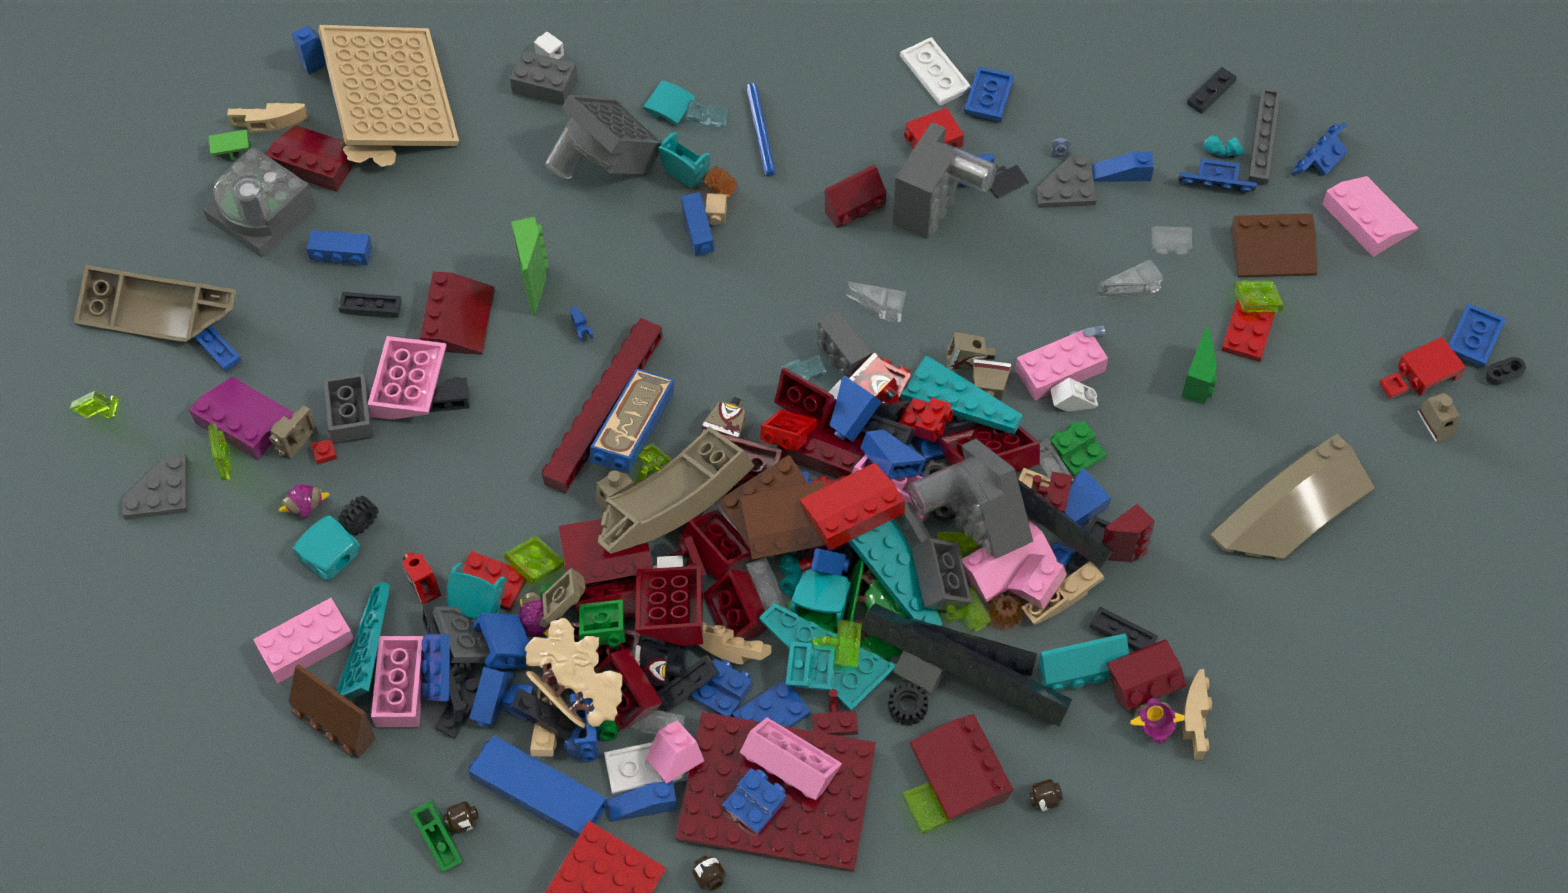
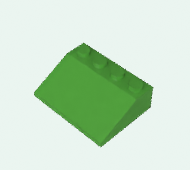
M535 217L512 221L511 223L519 266L531 314L533 315L536 314L547 279L546 270H549L541 224L536 223Z

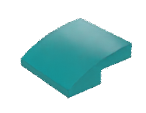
M661 81L643 106V109L657 119L661 116L676 126L696 96L672 83Z
M790 642L786 685L830 691L833 688L837 648L835 646L813 645L812 643Z

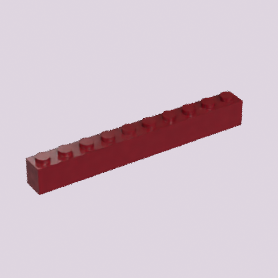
M640 318L638 323L632 326L629 337L624 339L621 344V350L613 356L611 366L603 372L599 385L594 386L592 396L588 401L584 402L582 412L574 418L570 431L564 434L560 447L554 450L551 461L543 467L541 474L544 485L562 493H567L590 456L591 445L636 368L644 369L662 340V326Z

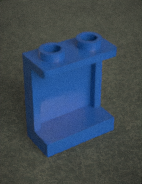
M481 613L473 624V629L483 632L490 653L485 659L486 666L525 669L527 666L525 647L529 641L519 616Z
M576 693L571 694L572 705L576 702ZM579 693L578 699H581L583 696L582 693ZM586 698L580 702V705L583 702L585 706L593 703V699ZM593 706L590 707L588 710L593 711L595 708ZM577 710L576 713L581 718L586 719L587 728L586 738L574 739L577 759L590 762L600 758L598 726L592 727L588 723L587 711Z

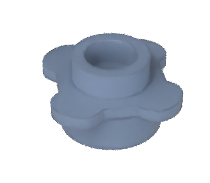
M1064 138L1053 140L1051 154L1053 156H1068L1070 154V141Z

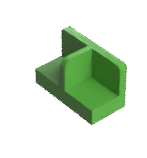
M247 129L210 135V153L212 156L229 153L231 160L234 161V152L249 150V147H251Z

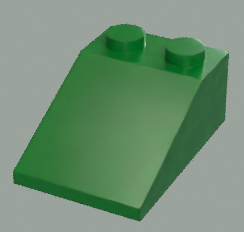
M1205 328L1187 374L1181 396L1204 405L1207 397H1212L1218 376L1215 375L1217 364L1210 328Z

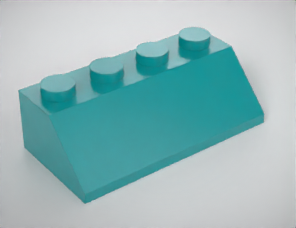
M1126 633L1041 652L1037 669L1041 684L1061 692L1067 688L1078 689L1085 684H1101L1105 680L1111 679L1107 662L1129 654Z

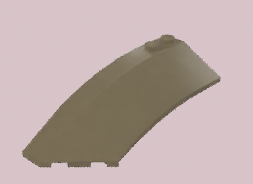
M85 265L74 323L188 342L234 310L237 290Z
M709 426L684 451L656 473L613 497L607 496L606 503L608 506L607 511L603 513L601 523L603 530L602 535H599L598 538L599 545L612 554L652 541L675 530L708 509L724 496L754 467L753 463L744 450Z
M1336 434L1298 459L1261 488L1210 535V538L1226 552L1233 553L1235 550L1245 552V555L1262 558L1264 555L1274 557V560L1283 561L1284 558L1310 536L1351 505L1372 492L1375 487L1353 448Z

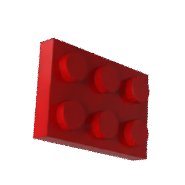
M1237 299L1221 351L1261 362L1276 310Z
M473 551L470 552L464 563L463 573L479 577L493 585L500 577L507 579L500 607L511 611L529 577V573Z

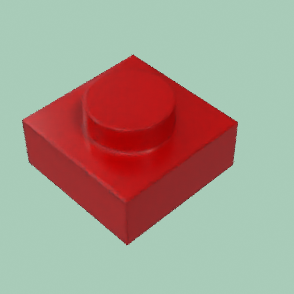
M1399 373L1383 378L1379 383L1389 399L1407 393L1409 389Z
M331 438L311 444L317 465L337 459Z

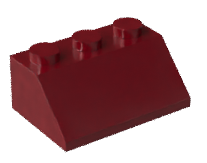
M874 164L825 189V213L836 228L847 225L852 220L863 217L868 212L879 209L886 204L887 192L876 165Z
M784 367L781 370L774 403L791 413L817 419V428L823 431L830 426L836 398L829 392Z
M1138 504L1134 505L1105 528L1102 542L1114 550L1108 561L1131 563L1135 559H1141L1147 554L1155 520Z
M718 509L688 521L681 535L687 533L692 536L702 564L717 581L729 570H740L752 559L750 549L739 532Z
M729 570L703 593L716 624L725 626V629L733 630V637H742L745 641L758 637L767 629L759 620V617L765 612L764 606L747 571Z
M636 577L585 587L584 593L576 603L578 619L579 604L622 599L624 618H636Z
M1166 639L1107 662L1116 700L1127 710L1147 703L1151 698L1156 699L1186 687L1182 667Z
M629 648L611 653L594 669L596 674L613 671L622 675V701L616 707L617 715L614 719L620 732L650 715L663 703Z

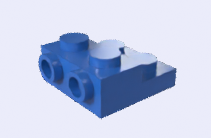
M715 659L713 664L720 674L692 695V700L717 715L732 717V713L738 709L752 688L751 676L744 670L738 672L732 669V664L725 659L721 661Z
M751 768L737 784L734 792L722 804V807L758 835L786 802V795L784 794L786 791L778 783L772 785L768 782V777L763 771L759 769L754 771Z

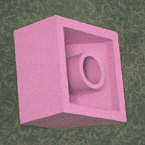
M1030 554L1007 589L1044 610L1067 574L1062 564L1046 555Z
M678 720L657 732L646 757L648 764L666 784L704 762L697 741Z

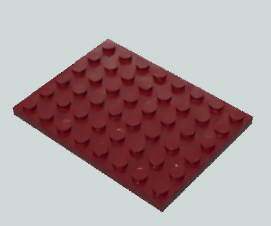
M702 712L696 741L704 762L689 771L676 841L854 872L876 742L782 726L842 763L825 791L815 800L806 797L802 791L794 786L787 785L783 779L775 774L766 772L757 763L750 762L740 753L749 732L761 722ZM751 768L754 771L758 769L763 771L768 777V782L772 785L778 783L786 791L784 793L786 795V802L758 835L722 807V804L734 792L737 784Z

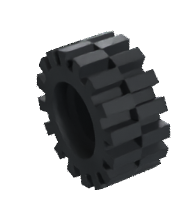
M358 496L355 498V501L352 499L349 505L346 504L344 506L345 510H341L338 522L349 534L353 536L354 534L358 535L359 532L363 533L365 528L368 529L369 525L374 523L373 519L377 518L376 514L379 512L378 507L366 496Z
M909 682L907 686L901 683L900 688L896 686L894 687V692L891 691L888 711H890L891 718L895 717V722L898 723L900 720L901 725L905 726V722H908L909 726H912L914 721L918 724L920 719L923 720L925 718L928 708V696L924 694L923 688L918 689L919 685L915 684L912 687ZM903 698H912L917 706L915 709L907 711L903 710L899 703Z

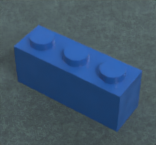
M311 230L306 249L309 259L316 262L327 261L368 265L372 244L368 234Z

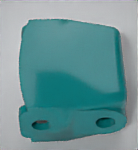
M676 132L670 133L662 141L659 147V157L665 172L692 189L703 186L708 178L710 154L707 152L700 157L678 143Z
M328 515L310 527L300 537L292 551L298 561L307 569L317 574L323 580H331L358 555L361 545L338 521Z
M461 562L457 563L449 574L447 607H456L462 611L461 615L477 620L481 613L499 614L507 579L500 577L493 585L479 577L463 573L465 565Z
M807 569L802 573L800 581L796 586L792 598L791 611L797 614L800 606L817 612L837 613V626L841 627L846 614L852 582H848L845 576Z

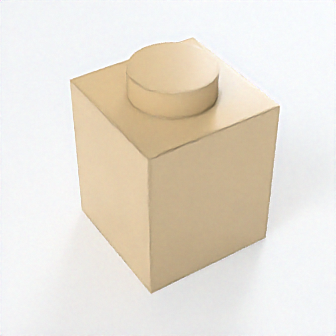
M707 193L705 212L709 224L725 225L727 212L726 194Z

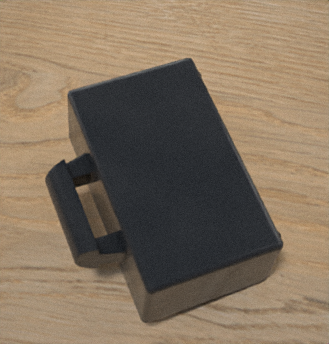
M1018 165L1009 169L1001 166L991 172V178H989L986 186L998 199L1029 182ZM1003 170V172L994 176L995 173Z

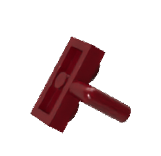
M1052 471L1049 487L1040 486L1042 478L1040 475H1035L1031 489L1038 494L1047 495L1046 500L1065 513L1073 475Z
M687 533L678 536L680 550L668 556L686 557L688 560L686 566L701 565L702 576L707 575L692 536Z
M831 689L829 691L830 712L812 714L813 731L837 736L858 735L856 711L838 712V692L836 689Z

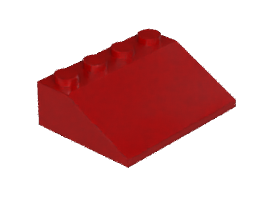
M876 463L800 499L802 506L829 551L906 513L904 499L893 482Z

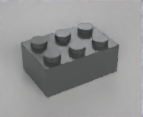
M523 51L510 77L512 93L563 105L568 95L571 94L578 78L576 63Z
M839 310L818 321V348L827 354L830 364L837 367L841 378L844 375L850 378L872 355L871 351Z
M364 372L323 379L328 431L332 442L337 443L374 437L372 417L368 407L369 389Z
M929 538L911 548L925 608L954 612L972 603L958 543Z

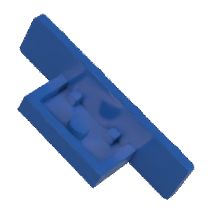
M1345 122L1339 125L1335 123L1328 128V134L1319 138L1316 142L1317 145L1306 152L1307 156L1295 164L1296 168L1291 172L1293 176L1304 172L1311 163L1322 176L1328 174L1348 152V149L1337 137L1347 126Z
M1201 158L1198 175L1180 173L1178 177L1185 184L1199 182L1202 183V186L1213 187L1214 184L1221 185L1222 189L1227 190L1235 187L1240 188L1242 192H1252V190L1257 188V183L1237 180L1240 163Z

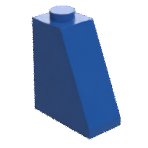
M307 25L291 33L299 62L308 74L326 66L320 35Z
M700 192L681 196L682 218L695 256L713 252V237Z
M845 375L841 380L830 426L836 430L834 434L843 441L848 438L853 442L879 407L881 401Z
M885 430L868 431L860 447L870 461L876 463L889 479L919 476L926 461L922 455Z
M1085 469L1080 471L1070 488L1065 512L1067 516L1081 526L1109 508L1111 497Z
M491 667L483 668L470 714V719L476 720V725L488 727V724H496L503 707L502 697L510 689L515 673Z

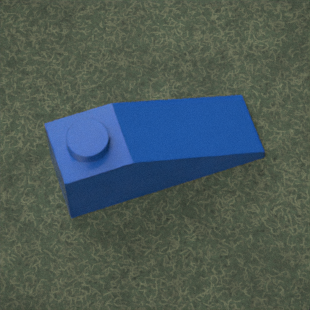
M1131 152L1092 164L1094 182L1151 181L1154 169L1152 152Z
M816 548L811 570L843 576L844 572H848L850 560H847V555Z
M673 780L667 784L664 781L650 783L607 799L611 822L677 810Z

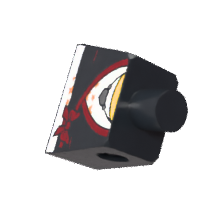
M647 638L636 644L635 659L651 685L665 686L674 679V676L683 677L685 666L675 663V650Z

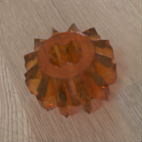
M716 166L708 171L704 178L705 184L710 190L716 194H726L727 198L734 193L738 186L736 179L732 175Z
M1000 592L998 598L993 596L991 603L988 605V610L990 611L989 619H994V626L1000 623L1002 629L1006 625L1012 629L1014 623L1019 625L1025 611L1021 609L1024 604L1023 602H1018V595L1012 598L1010 592L1007 596Z

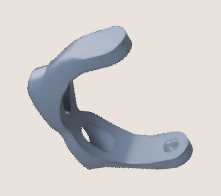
M1103 325L1083 329V334L1086 337L1094 336L1098 338L1105 336ZM1072 331V332L1069 333L1068 336H1070V335H1072V334H1074V333H1077V332H1079V331Z

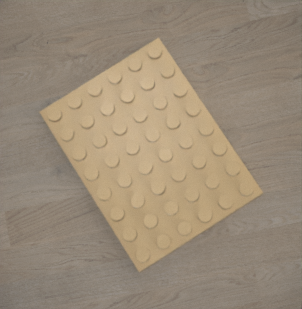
M319 25L320 40L346 145L458 146L459 138L429 28Z

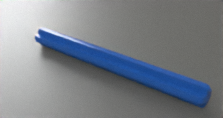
M755 83L748 84L747 92L764 172L766 176H773L775 174V167L758 88Z

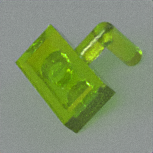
M94 391L73 401L70 409L86 418L99 413L111 419L114 416L119 397L112 395L108 399L104 394Z
M653 443L645 446L639 458L646 464L641 466L635 485L645 480L649 471L654 470L657 472L673 459Z
M938 532V540L958 543L962 559L964 558V552L972 553L981 548L965 532Z
M971 586L969 587L972 603L957 611L954 605H949L947 607V621L953 622L964 617L971 632H975L991 625V619L974 587Z
M841 620L838 622L837 638L829 636L815 637L813 643L819 646H836L835 665L858 667L862 623Z

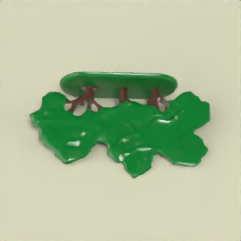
M860 558L855 565L851 578V593L842 623L841 637L846 639L852 625H854L858 636L852 639L851 642L889 661L892 656L899 655L903 650L872 634L866 636L860 625H863L866 616L860 620L854 618L857 601L865 603L868 611L876 603L905 618L908 617L876 577H871L872 572L870 569L863 574V560ZM861 579L870 585L863 597L858 596ZM860 636H863L865 641H861Z

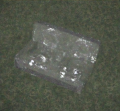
M1152 226L1151 251H1156V254H1168V251H1173L1177 255H1187L1188 252L1193 250L1192 227Z

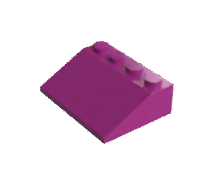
M234 377L229 378L203 394L189 409L194 423L257 460L272 445L269 438L272 436L270 430L274 423L283 416L291 419L294 414L291 410Z

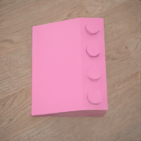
M1368 176L1343 181L1326 191L1322 205L1373 257L1418 231V227Z
M387 336L368 402L371 417L393 420L429 414L447 346L446 343Z

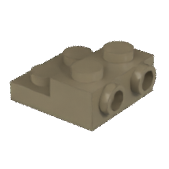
M303 405L294 412L291 419L283 416L274 423L270 430L272 436L269 439L276 445L273 449L278 455L282 457L285 455L292 459L317 431L310 409Z
M573 568L569 569L542 594L544 620L549 624L556 619H560L570 606L575 605L579 601L580 596L585 591L584 576Z

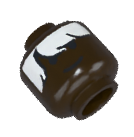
M1052 779L1034 783L1032 785V792L1028 793L1032 806L1036 805L1040 811L1057 808L1060 806V801L1063 800L1059 783H1055Z
M467 801L448 807L447 814H444L448 830L453 831L455 834L474 829L476 827V819H479L476 806L471 807Z
M702 856L695 861L696 865L692 869V874L701 889L714 891L724 884L726 873L716 857Z

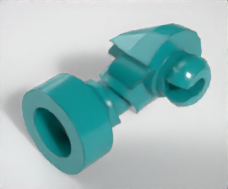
M1214 135L1208 137L1204 142L1205 149L1217 156L1239 157L1245 153L1236 137L1228 140L1226 147L1219 137Z
M785 554L780 562V569L786 576L780 582V588L786 595L793 597L802 575V569L797 557L792 554Z

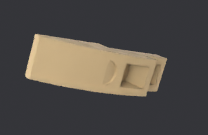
M267 103L266 109L237 108L228 109L227 113L231 127H247L249 133L279 130L308 119L305 104Z
M1089 561L1063 580L1044 610L1030 602L1021 607V609L1034 625L1039 624L1088 595L1087 591L1104 580V576Z
M703 622V644L699 646L721 659L742 665L750 659L762 660L771 654V645L763 644L762 641L750 642L745 641L742 637H733V630L725 629V626L722 625L709 626Z
M1199 669L1194 677L1183 709L1185 720L1182 721L1183 740L1192 739L1194 760H1203L1206 752L1209 751V740L1205 738L1204 731H1206L1205 718H1207L1209 710H1212V699L1207 694L1209 678L1205 677L1204 669Z
M550 685L555 691L559 689V686ZM538 688L537 698L559 709L543 693V691L540 688ZM534 724L530 749L531 756L553 757L554 748H556L557 735Z

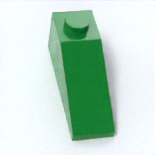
M431 799L414 808L410 814L442 873L463 862L434 800Z

